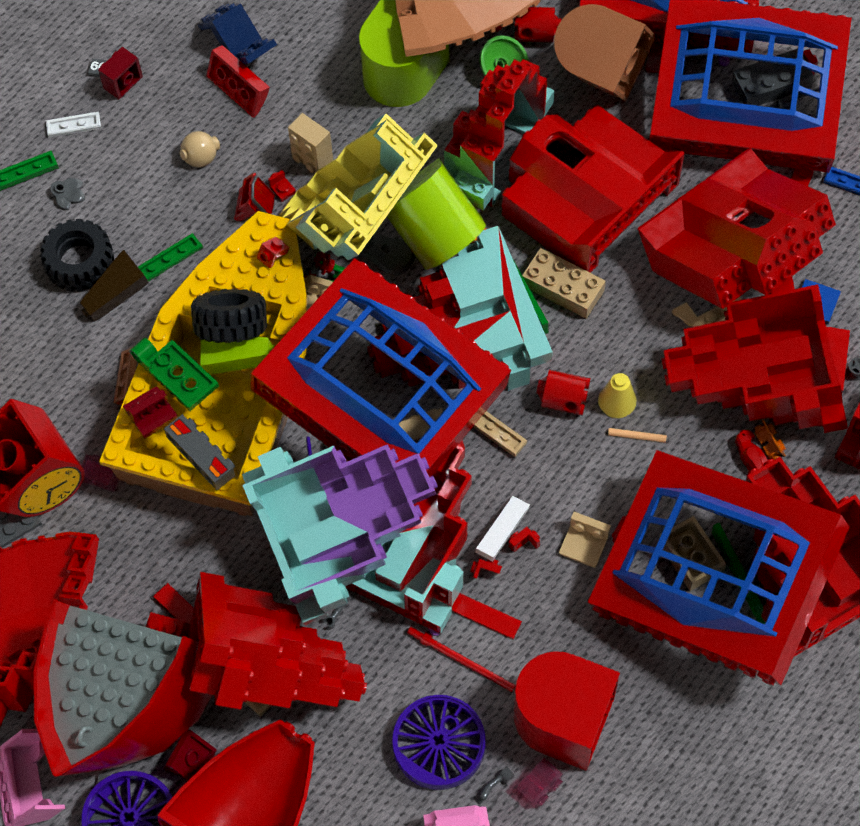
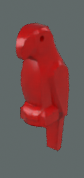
M742 430L735 438L741 460L749 471L754 468L759 469L770 459L766 458L758 446L751 443V440L755 438L754 434L749 430Z

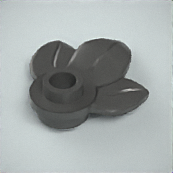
M68 178L65 181H55L52 183L50 191L56 198L59 207L69 210L71 202L79 203L85 201L84 193L79 189L83 184L81 180Z

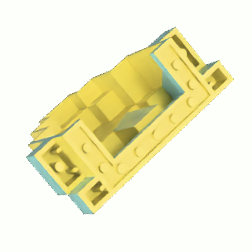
M384 114L374 121L365 134L346 145L335 160L317 170L310 181L296 191L279 216L290 219L287 226L314 250L319 248L323 253L331 250L337 257L343 255L347 260H350L360 254L438 145L425 133L413 139L391 117Z

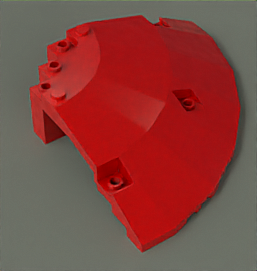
M70 531L57 533L55 537L46 538L44 535L38 536V539L35 540L23 538L12 542L10 547L4 549L0 547V726L8 709L26 712L34 695V666L53 599L80 609H88L82 597L88 584H92L99 543V538L96 534Z

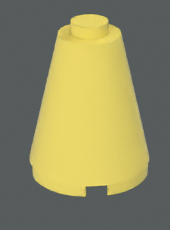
M623 373L613 375L598 397L600 408L607 416L612 418L626 417L633 412L637 402L628 376Z

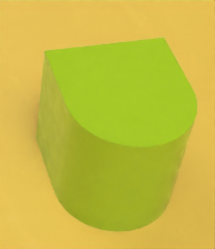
M380 0L360 30L359 40L363 84L367 93L375 101L383 105L404 107L420 101L429 92L449 62V44L446 45V49L438 52L405 56L395 0Z
M439 158L415 176L386 216L426 270L442 264L459 253L476 239L486 227L481 215Z

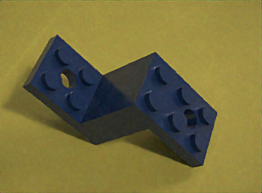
M233 2L221 5L215 9L216 13L205 15L201 18L202 22L197 24L201 30L211 29L220 45H223L243 64H249L277 45L274 39L261 38L241 3L234 4Z

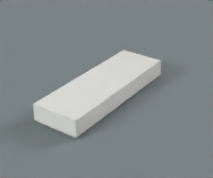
M99 112L46 120L48 138L101 129Z

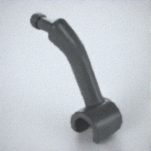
M346 605L336 608L331 616L324 617L323 623L332 621V624L327 626V630L335 627V620Z
M504 768L495 779L483 788L477 803L481 804L483 800H486L491 789L502 780L505 784L510 782L509 780L515 776L509 768Z

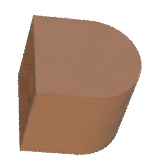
M588 4L573 9L561 20L555 33L554 46L557 58L566 70L584 83L626 101L655 41L656 35L639 21L607 7Z

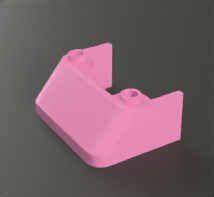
M22 729L0 746V802L5 826H25L46 821L65 809V805H54L50 799H43L37 762L45 752L37 729Z

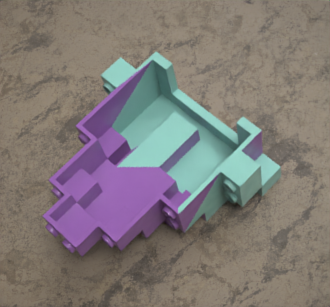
M388 444L348 462L342 451H337L335 446L295 463L288 451L284 452L279 447L258 456L261 466L242 474L245 481L243 488L247 498L259 515L284 576V579H281L288 598L296 605L304 625L328 616L327 612L348 604L346 598L350 596L345 586L365 578L364 574L386 565L384 559L387 556L381 544L400 537V532L422 523L419 517L423 516L419 505L414 506V504L436 495L435 488L438 487L434 477L428 476L426 470L430 468L425 457L421 458L419 453L396 463L395 461L399 460L394 448L390 450Z

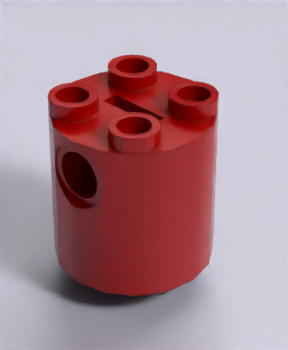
M529 7L526 14L520 18L515 17V40L554 43V35L562 18H558L555 15V7Z
M549 369L548 375L543 379H539L536 394H538L542 401L541 407L583 416L585 405L582 402L586 403L588 391L584 390L589 389L591 378Z

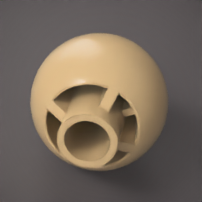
M202 131L189 133L181 143L180 157L193 167H205L214 160L216 151L220 149L219 140L216 136L211 137Z

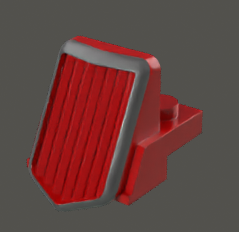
M252 173L244 178L243 185L239 189L234 217L236 221H243L258 211L268 214L273 213L275 194L256 173Z

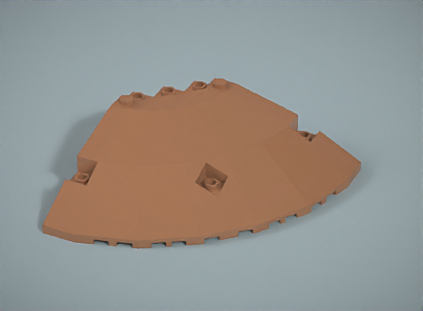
M395 0L405 56L438 52L446 49L448 44L455 43L458 46L462 44V40L469 38L472 41L484 37V32L490 30L493 33L495 32V27L499 25L501 27L513 23L514 17L520 18L528 12L530 6L536 7L540 0Z

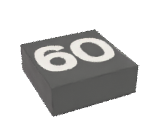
M92 58L88 71L89 76L100 77L98 69L108 60Z

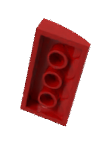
M223 45L212 50L206 76L254 118L261 110L270 87Z

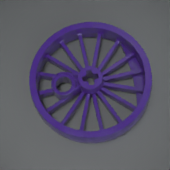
M430 695L416 700L401 713L393 730L392 749L398 767L409 780L427 789L446 790L465 783L479 769L485 755L486 734L479 716L467 703L448 695ZM433 705H444L439 730ZM430 706L435 731L419 711L420 709ZM447 706L457 708L454 716H445ZM462 711L469 718L459 724L457 717ZM416 712L430 733L408 720V718ZM472 721L477 728V731L456 735L460 729ZM447 722H453L456 727L452 730H447L444 725ZM404 723H406L412 728L419 731L420 733L424 734L425 736L403 733L400 731ZM478 735L480 737V745L454 741ZM399 737L426 741L398 747ZM443 739V745L438 744L437 746L435 740ZM452 746L478 750L479 752L476 759L473 760ZM426 747L414 756H412L411 758H407L403 753H401L408 750ZM430 751L421 766L414 763L416 759ZM449 751L472 765L463 772ZM435 752L432 773H430L424 767ZM443 752H445L460 773L459 776L449 779ZM438 754L441 755L446 780L435 775Z
M140 771L118 772L106 777L91 790L83 806L81 826L116 824L114 826H153L148 821H158V816H143L164 807L173 796L160 780L150 774ZM126 781L128 808L125 807L117 790ZM130 781H142L133 808H131ZM148 783L156 787L137 809L145 784ZM114 791L123 811L108 799ZM158 792L165 796V801L142 811ZM105 801L119 814L101 809L99 807ZM95 812L117 818L90 821ZM127 816H128V817H132V816H133L134 821H133V822L128 821V822L126 823V818H125V817H127Z

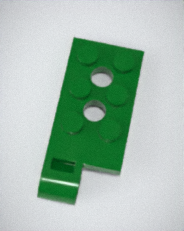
M144 337L129 350L133 358L189 411L193 410L219 387V383L173 340L157 352L155 346ZM175 369L183 370V373L179 376L172 374ZM189 381L196 382L193 388H187L186 384Z

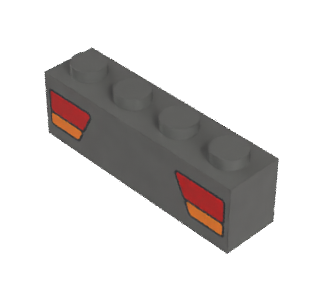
M182 414L164 428L166 437L217 491L235 477V465L229 458L225 459L221 455L222 452L219 447L212 445L209 442L208 436L203 431L199 432L196 429L197 425L191 418L187 419Z

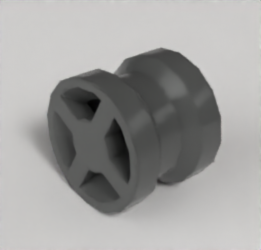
M853 358L848 364L846 373L852 380H860V358Z

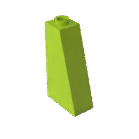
M253 337L251 340L231 343L208 342L204 339L201 340L200 366L210 375L254 368L262 362L275 345H272L267 337Z

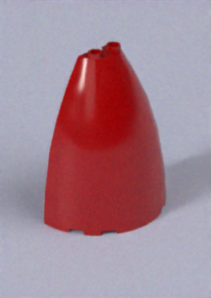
M282 720L254 731L208 761L178 790L157 815L160 826H298L308 795L315 742L306 733L301 735L294 731L295 727L291 723L283 722Z

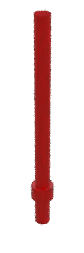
M413 627L409 628L407 634L418 639L422 645L434 648L510 692H513L516 685L432 639L433 636L428 633L423 634Z

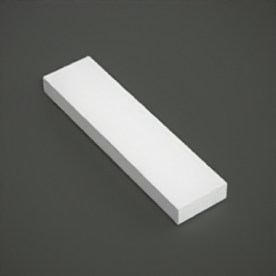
M512 496L477 546L475 553L493 562L528 511L530 504Z

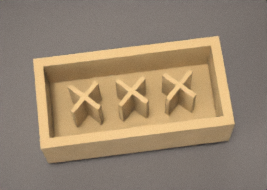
M542 248L539 249L522 275L531 291L587 319L605 291V280Z

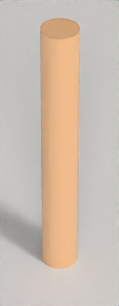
M609 428L608 436L666 443L667 435L614 428Z

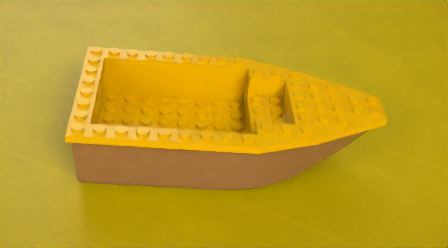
M258 211L199 263L158 313L148 338L155 346L157 352L173 340L200 365L201 339L193 332L191 304L197 296L203 293L222 289H247L248 291L252 290L260 293L266 301L267 328L258 337H267L272 345L276 346L307 312V294L297 235L287 226L290 219ZM277 237L290 248L287 254L275 260L272 268H268L257 259V254L261 243ZM307 348L299 356L300 358H305ZM138 363L99 462L100 465L110 467L118 480L124 481L129 485H138L156 490L158 493L209 507L234 511L242 516H253L255 509L250 504L243 488L245 481L242 474L260 467L261 464L258 456L278 447L288 417L251 390V373L256 367L212 374L211 376L219 383V387L193 410L189 411ZM175 369L172 374L179 376L183 373V370ZM189 381L186 387L193 388L196 382ZM156 386L160 391L163 389L167 394L169 404L178 417L183 414L187 419L191 418L197 425L196 429L199 432L203 431L208 436L209 442L219 447L222 452L221 455L233 462L235 465V477L216 491L166 437L164 428L144 439L125 412L123 406Z

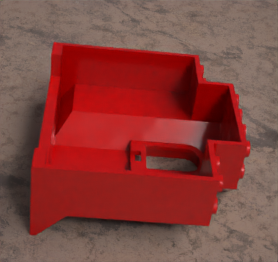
M599 105L589 109L581 120L575 122L574 126L558 115H546L541 120L539 119L530 131H526L523 134L520 143L509 159V181L513 185L510 188H506L502 194V216L558 257L591 273L598 266L600 254L662 193L668 196L679 185L685 153L683 151L665 152ZM556 140L571 152L577 149L586 157L572 169L546 149Z
M748 148L637 229L654 273L724 309L751 288L764 295H768L820 256L823 250L819 237L833 228L836 223L827 194L769 170L754 151ZM740 212L742 213V214H741L740 216H738L737 218L734 217V216H736L738 213H740ZM753 212L771 219L767 224L758 228H749L739 223Z

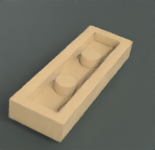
M487 411L473 426L514 457L527 444L525 438Z

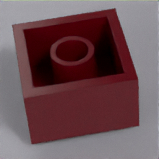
M124 47L115 51L112 57L98 69L103 89L118 100L143 77L138 57Z

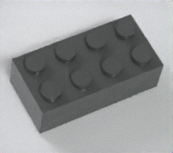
M798 48L776 57L796 59ZM760 61L733 71L732 83L743 104L759 106L792 95L795 66ZM801 67L800 86L808 89L812 88L814 75L811 70Z

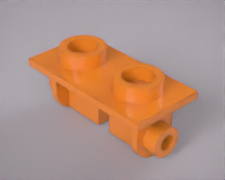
M763 420L764 426H756L754 433L761 444L769 442V444L763 446L768 458L775 460L779 458L780 454L785 457L784 450H786V447L781 439L777 441L775 437L777 432L771 423L768 425Z

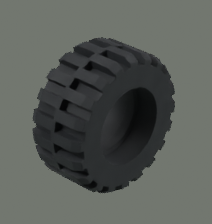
M70 219L66 220L64 224H57L55 229L51 228L48 231L49 235L44 237L42 240L43 244L40 247V257L47 276L59 288L64 289L66 287L67 291L72 292L74 289H77L78 292L84 291L83 288L87 287L90 290L114 261V253L105 230H102L100 225L93 224V221L90 220L84 222L83 219H76V221ZM88 246L94 249L92 255L82 263L67 264L61 261L64 253L72 247Z
M214 290L197 296L191 304L193 332L201 340L205 339L208 342L213 341L215 343L242 342L243 340H251L253 337H258L267 328L266 301L260 293L252 290Z

